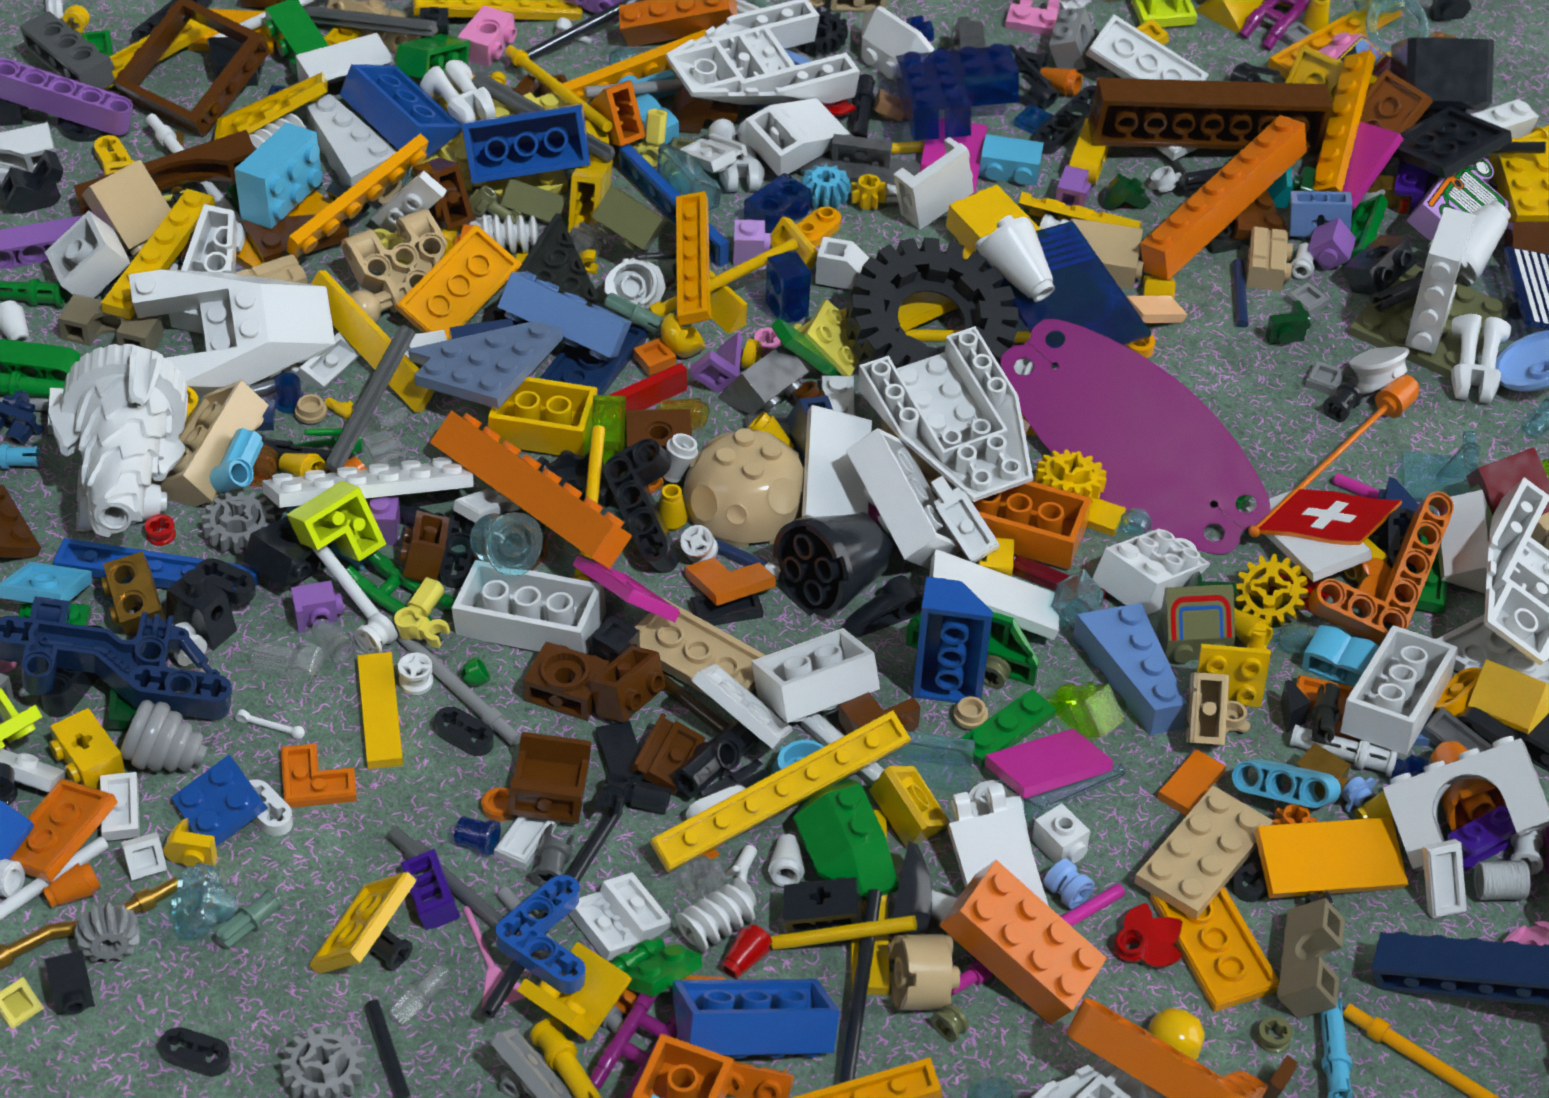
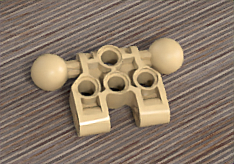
M426 208L397 218L396 227L403 243L394 246L392 250L384 248L372 229L352 235L341 241L344 256L360 287L369 290L353 291L350 297L375 323L381 317L382 311L390 309L393 313H397L398 311L395 309L396 304L412 289L411 285H416L442 259L447 241L432 214ZM424 249L433 250L436 254H428ZM397 260H405L409 265H402ZM370 270H376L380 272L381 275H373L370 273Z

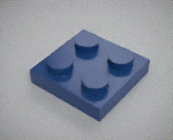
M230 754L171 797L182 815L189 819V825L196 834L214 836L216 847L268 809L265 802Z

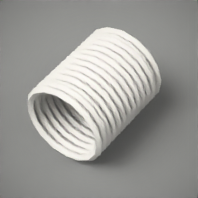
M1523 860L1479 861L1474 869V887L1477 897L1480 900H1525L1530 892V871L1527 863Z

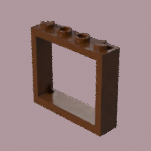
M177 0L169 8L158 26L153 28L143 45L135 51L134 56L125 68L118 73L113 83L120 95L130 99L133 104L204 137L271 51L262 34L191 0ZM190 19L243 44L192 111L139 86Z

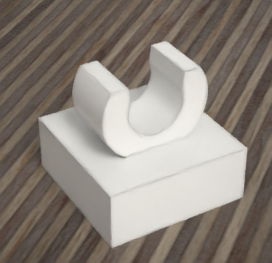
M157 832L121 842L131 880L167 870Z

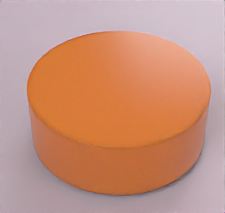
M498 787L484 794L482 798V812L486 818L495 822H504L515 816L507 814L509 789Z

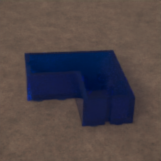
M992 44L989 47L981 48L966 46L959 50L936 49L933 52L927 53L912 51L904 55H896L897 89L913 141L939 139V110L944 109L945 138L971 136V107L1019 103V70L1009 45Z

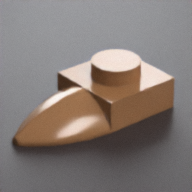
M881 89L875 97V111L887 120L895 119L901 122L902 118L916 121L930 120V116L920 108Z

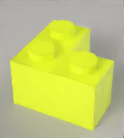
M342 480L286 514L299 542L316 550L335 540L342 555L361 561L386 545L360 487Z

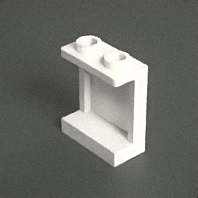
M950 137L944 140L946 154L917 175L913 176L904 168L894 173L900 213L919 230L947 212L950 204L974 193L969 151L965 145L957 143Z

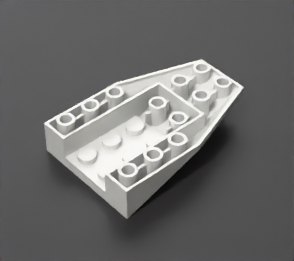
M975 326L946 336L944 353L896 369L889 355L859 365V392L902 442L956 488L959 487L961 491L964 490L971 501L975 502L1033 481L1018 394Z

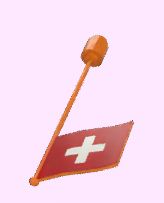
M1402 375L1382 388L1375 397V403L1379 410L1256 526H1250L1248 529L1249 535L1254 538L1260 536V534L1293 536L1329 544L1361 545L1393 511L1402 505V500L1373 499L1335 491L1307 490L1304 488L1380 416L1384 414L1391 418L1399 417L1417 400L1420 390L1418 382L1409 375Z

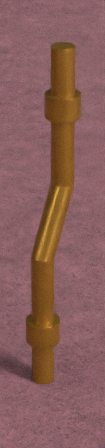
M173 877L150 890L146 887L134 893L133 899L125 902L124 906L127 910H134V914L140 911L144 914L157 907V902L180 891L181 886L176 877ZM79 920L47 924L7 946L4 943L1 944L0 970L13 964L14 958L50 939L75 936V923Z

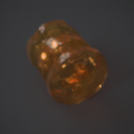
M262 446L252 468L254 476L250 486L263 487L262 480L272 479V476L276 474L279 455L272 447Z

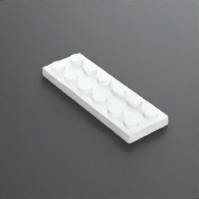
M450 457L433 458L432 463L421 464L417 460L402 461L401 466L389 467L388 464L383 463L371 464L369 469L357 470L356 467H341L337 469V473L325 474L323 470H310L305 472V476L293 477L292 474L280 473L273 475L272 479L262 480L263 494L280 508L303 505L341 480L360 487L365 498L474 487L473 474L463 468L461 464L452 461Z

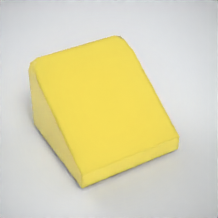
M24 977L0 991V1017L11 1030L44 1009Z

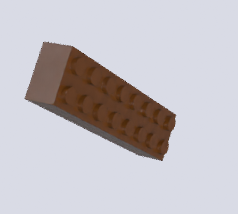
M1098 78L1088 126L1093 146L1167 148L1172 146L1205 149H1244L1276 118L1282 115L1305 123L1307 151L1319 152L1333 105L1326 84Z

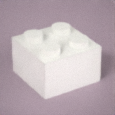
M90 211L85 213L45 251L60 285L71 294L91 298L100 295L104 288L114 278L121 275L131 263L114 229Z

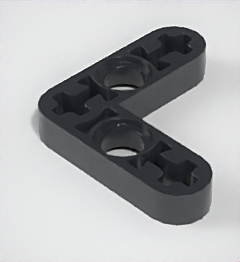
M454 511L449 517L446 546L440 567V581L449 588H460L463 586L473 565L477 541H485V530L490 525L503 521H520L545 533L544 524L529 513L508 511L503 512L501 516L476 524ZM466 521L465 533L460 532V525ZM456 545L468 547L466 551L460 553L451 550ZM454 563L459 564V571L457 572V574L451 575L453 572Z

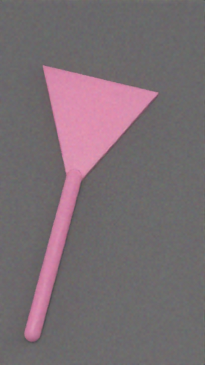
M465 906L463 908L464 914L488 967L482 1009L505 972L494 964L469 906ZM516 982L502 1006L526 999L525 996L517 991L520 986L518 982Z

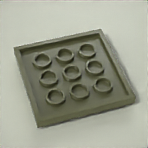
M1414 265L1390 287L1415 277L1424 268ZM1455 282L1457 289L1435 354L1405 346L1417 296L1389 307L1382 312L1374 308L1381 304L1382 301L1372 304V300H1370L1350 326L1348 335L1378 348L1393 346L1409 348L1410 352L1406 360L1451 379V370L1455 365L1459 364L1461 355V338L1453 335L1451 330L1452 320L1457 316L1465 314H1478L1482 317L1476 349V362L1483 351L1484 337L1482 331L1486 318L1497 317L1506 321L1509 314L1505 303Z

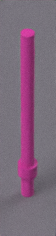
M1117 883L1060 917L1072 927L1124 897L1125 890L1122 885ZM978 960L966 967V971L960 974L958 989H952L951 996L974 983L976 986L984 983L991 978L992 972Z

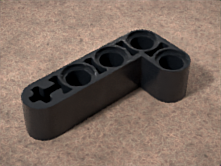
M646 438L609 458L604 466V473L641 556L654 570L660 573H668L675 569L679 563V553L648 484L668 473L671 468V458L657 441ZM656 455L652 461L648 462L650 457ZM628 470L626 475L619 478L624 471ZM640 496L636 503L631 504L636 497ZM652 523L649 529L643 531L647 524ZM659 545L661 547L659 552L654 546Z

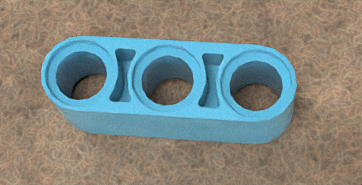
M1265 759L1243 761L1238 763L1232 772L1234 786L1244 793L1310 808H1319L1335 803L1341 793L1339 781L1333 775ZM1250 767L1257 771L1258 780L1256 784H1253L1248 778ZM1284 774L1290 778L1292 783L1289 792L1285 791L1281 785V778ZM1317 782H1320L1325 788V797L1323 799L1318 798L1315 794L1314 787Z

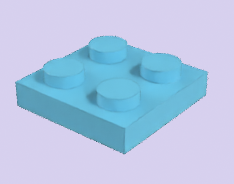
M28 562L0 583V598L11 599L15 604L33 603L35 596L70 601L92 584V571Z

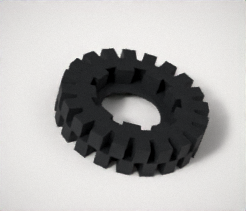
M924 237L920 249H918L914 238L900 240L896 250L891 244L878 250L876 259L871 256L862 266L860 274L857 275L846 308L845 318L848 321L845 328L848 340H855L852 350L859 361L870 358L869 362L889 355L896 369L944 353L945 346H939L938 348L927 347V344L909 335L907 336L901 328L898 319L899 307L907 297L919 292H933L947 297L957 305L964 318V330L975 326L1001 367V356L1012 347L1018 329H1015L1019 321L1018 307H1012L1015 301L1010 286L1001 287L1004 276L995 266L985 272L983 271L987 259L974 251L967 260L961 258L964 249L963 245L950 241L946 252L940 251L939 238Z

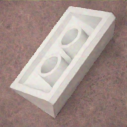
M377 33L296 55L298 82L323 72L328 81L327 85L344 81L351 64L390 65L394 62L392 55Z
M1483 490L1450 497L1454 504V510L1438 549L1442 581L1486 594L1488 545L1493 516ZM1433 506L1434 515L1440 516L1437 508Z

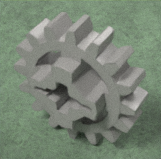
M239 490L237 496H232L229 492H226V499L224 500L215 497L213 499L214 506L206 505V514L202 515L205 538H210L211 546L221 544V551L223 552L232 547L235 553H239L242 547L247 548L252 532L275 522L273 506L267 505V498L263 497L257 500L255 492H252L249 496H244L243 490Z
M322 1026L321 1033L315 1034L309 1028L307 1029L306 1039L295 1036L293 1038L295 1048L285 1047L284 1049L285 1059L281 1060L285 1087H291L294 1098L304 1094V1098H341L340 1094L343 1092L353 1096L355 1094L354 1084L362 1085L364 1082L362 1072L366 1071V1060L362 1044L356 1045L355 1035L353 1034L343 1038V1030L340 1027L333 1034L328 1033L327 1026Z

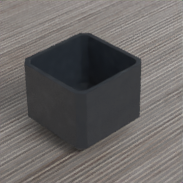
M1406 38L1391 45L1390 72L1432 98L1433 102L1420 119H1427L1449 106L1468 114L1483 111L1492 103L1494 40Z

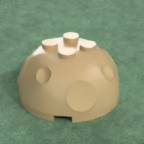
M742 428L737 432L719 435L705 444L702 450L698 452L686 473L682 496L689 520L693 525H702L708 528L713 537L732 546L749 548L750 543L769 541V545L774 544L777 533L784 525L802 518L805 464L801 456L773 434L764 431H752Z

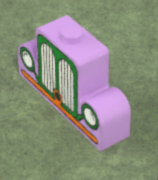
M1483 157L1475 164L1458 171L1452 177L1446 179L1438 177L1406 221L1424 237L1432 241L1445 207L1471 214L1492 201L1501 203L1507 209L1510 204L1487 184L1493 177L1494 170L1491 163Z

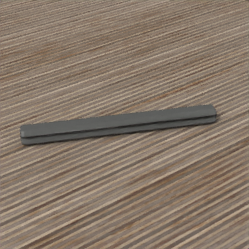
M303 6L314 24L431 38L438 32L437 23L433 20Z
M477 72L471 80L477 89L480 87L486 88L491 98L517 113L545 109L482 72ZM587 133L589 154L604 163H609L615 156L614 148Z
M402 325L397 330L325 462L327 470L337 473L338 468L344 467L415 336L413 329Z

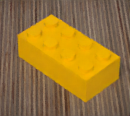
M1512 138V142H1546V154L1490 153L1488 161L1494 170L1493 179L1498 187L1496 192L1510 204L1508 211L1511 217L1508 219V222H1549V138Z

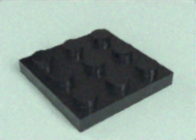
M1449 106L1400 133L1404 140L1392 156L1446 179L1512 142L1511 131Z

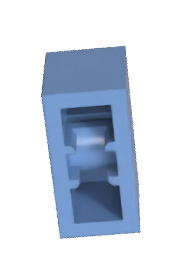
M1291 191L1290 236H1296L1299 239L1312 238L1314 228L1338 217L1351 231V192Z

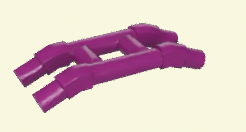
M1265 0L1250 13L1246 23L1239 31V35L1248 39L1265 17L1275 22L1269 31V35L1262 43V47L1271 51L1277 41L1287 31V28L1309 7L1311 0ZM1279 1L1293 7L1286 15L1273 9Z
M642 993L639 995L590 1076V1080L595 1088L601 1090L622 1055L641 1066L623 1098H632L657 1043L656 1041L649 1053L630 1043L629 1041L638 1026L658 1037V1039L660 1034L673 1038L677 1037L675 1011L667 1024L647 1014L658 995L655 997Z

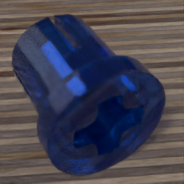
M285 372L275 378L276 395L273 400H275V407L279 412L292 414L295 413V406L298 400L304 396V393L301 392L299 376L291 372Z
M462 816L458 820V825H456L454 831V841L456 844L478 849L480 854L491 856L500 839L501 826L499 821L489 819L485 822Z

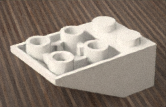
M817 98L769 105L746 118V142L780 179L831 150L834 134L851 135Z
M1156 529L1105 548L1091 581L1104 588L1106 592L1125 605L1141 603L1146 614L1149 615L1161 609L1165 588L1187 587L1193 574L1197 571L1203 573L1210 563L1200 557L1201 555L1197 550L1177 542L1172 533Z

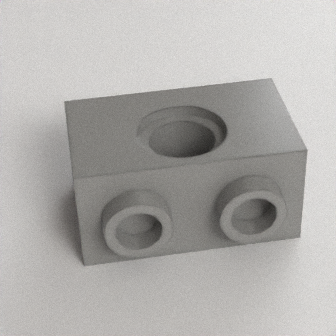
M1085 7L1078 9L1069 8L1058 12L1049 43V48L1057 68L1076 70L1086 68L1089 58L1086 53L1093 43L1095 33Z

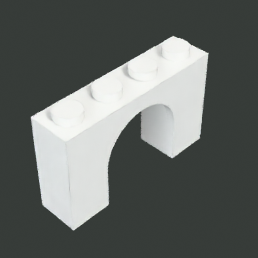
M1445 207L1428 252L1405 346L1433 354L1436 353L1457 289L1455 281L1471 236L1476 215Z
M1513 736L1501 738L1492 743L1494 748L1479 752L1478 748L1465 751L1458 755V761L1445 765L1444 761L1429 764L1424 767L1425 773L1411 777L1410 773L1401 774L1390 779L1391 785L1383 787L1413 870L1417 872L1424 870L1422 846L1444 842L1437 820L1438 803L1443 793L1451 785L1464 779H1482L1494 784L1500 790L1516 832L1520 836L1549 826V806L1525 743L1521 738L1514 740Z

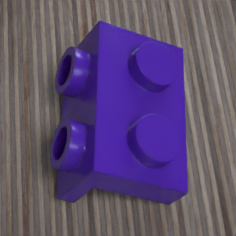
M1400 160L1394 194L1412 196L1411 213L1434 184L1435 174Z
M1501 805L1448 834V841L1456 839L1461 842L1463 871L1465 872L1476 866L1479 861H1485L1512 846L1511 836L1517 832L1508 808Z

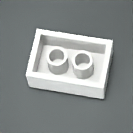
M844 628L751 661L757 697L787 723L802 721L808 715L819 711L832 710L838 704L852 700L867 692L871 693L880 689L875 653Z

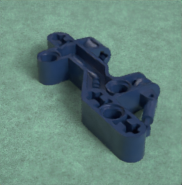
M35 596L29 618L18 616L0 617V659L22 663V686L29 694L43 695L48 693L54 685L57 668L97 674L137 709L143 700H149L154 704L164 702L170 706V711L179 712L183 716L212 720L221 719L230 711L232 697L230 681L226 677L221 676L218 670L212 669L207 664L208 658L189 637L188 630L174 626V616L172 615L168 616V620H162L159 614H155L154 618H148V613L142 611L138 633L134 639L127 641L120 639L108 629L69 624L71 601ZM182 649L198 669L202 668L206 673L167 667L169 650ZM145 657H155V659H146ZM35 671L44 672L42 674H33ZM175 691H184L186 693L178 694Z

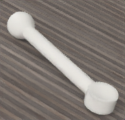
M242 709L238 710L235 715V719L239 722H250L289 733L295 739H301L305 734V730L301 726L289 727L251 716Z

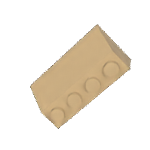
M242 380L205 394L186 423L183 432L179 435L180 441L185 446L182 457L175 467L168 472L163 481H155L152 478L151 483L161 485V492H167V499L192 507L204 503H212L213 499L218 497L220 493L212 487L210 482L211 470L221 464L236 430L245 428L255 431L264 420L262 416L269 405Z

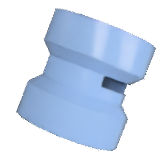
M1066 858L1057 862L1049 870L1043 883L1051 893H1058L1061 896V901L1069 909H1074L1085 902L1095 887L1094 881L1087 875H1080L1077 872L1076 865Z

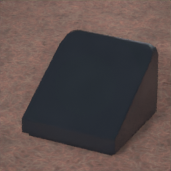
M1287 680L1284 684L1280 704L1285 731L1289 732L1294 729L1295 725L1300 726L1306 723L1311 701L1292 681Z

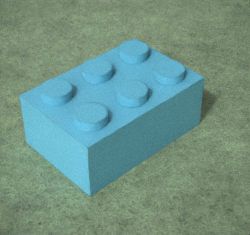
M286 122L234 169L241 219L272 229L320 185L323 173L320 165V148L318 146L317 132Z

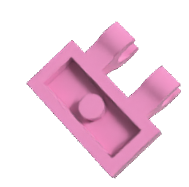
M1020 0V4L1011 3L1005 28L1052 36L1060 9V0H1048L1047 9L1032 7V0Z

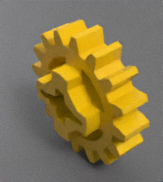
M1064 449V453L1059 454L1054 450L1051 456L1044 454L1042 461H1038L1035 482L1098 499L1100 493H1104L1107 471L1101 469V462H1092L1093 456L1083 457L1081 451L1070 454L1068 449Z
M1276 554L1272 555L1269 562H1266L1262 555L1259 556V564L1256 566L1248 562V574L1245 572H1239L1238 574L1239 579L1243 582L1236 584L1237 593L1242 594L1236 597L1238 606L1245 605L1242 609L1243 612L1253 613L1254 616L1267 620L1270 627L1273 624V620H1278L1281 627L1285 626L1284 618L1287 616L1295 621L1297 619L1295 609L1304 610L1306 608L1301 598L1309 597L1308 589L1301 588L1308 584L1306 576L1298 577L1301 573V567L1296 565L1290 568L1291 561L1288 557L1282 563L1278 562ZM1265 573L1262 577H1260L1259 579H1256L1258 576H1260L1261 574ZM1280 573L1289 577L1293 584L1284 581L1280 577ZM1275 586L1277 590H1274L1273 595H1267L1270 587ZM1250 597H1253V600H1259L1264 606L1263 609L1256 606ZM1285 602H1289L1286 606L1278 609Z

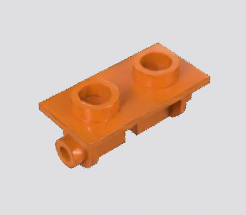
M734 1061L732 1084L726 1096L735 1098H789L794 1075L787 1074L788 1070L786 1069L779 1071L765 1067L756 1068L754 1065Z

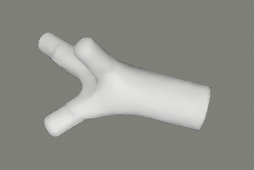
M745 845L735 864L727 872L720 875L721 881L724 882L736 876L747 882L748 870L757 854V849L752 845Z

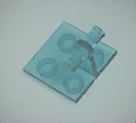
M1467 430L1463 432V445L1454 456L1403 451V487L1416 502L1421 503L1429 494L1437 491L1444 492L1450 497L1469 493V482L1466 476L1478 468L1477 458L1480 455V447L1476 443V433L1474 431Z

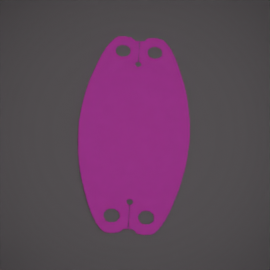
M1044 319L1031 330V338L1024 345H1014L1001 356V368L1018 394L1021 412L1028 423L1031 424L1030 426L1051 453L1055 450L1059 454H1063L1064 449H1068L1070 454L1081 451L1083 457L1093 456V463L1101 462V469L1107 471V480L1104 493L1101 492L1099 498L1125 507V515L1153 531L1162 529L1172 533L1175 538L1187 539L1199 551L1223 555L1228 554L1239 544L1240 534L1247 527L1256 526L1271 512L1269 497L1261 479L1226 427L1186 386L1139 353L1082 326L1063 320ZM1051 331H1060L1065 336V343L1061 347L1051 348L1045 342L1046 335ZM1021 358L1030 359L1034 363L1033 371L1028 375L1017 374L1014 370V364L1017 360ZM1051 363H1058L1059 368L1053 370ZM1241 495L1254 497L1257 503L1256 508L1250 513L1240 512L1235 505L1237 498ZM1217 501L1218 506L1216 508H1212L1210 506V502ZM1209 524H1219L1224 528L1225 534L1220 541L1211 542L1205 538L1204 529Z

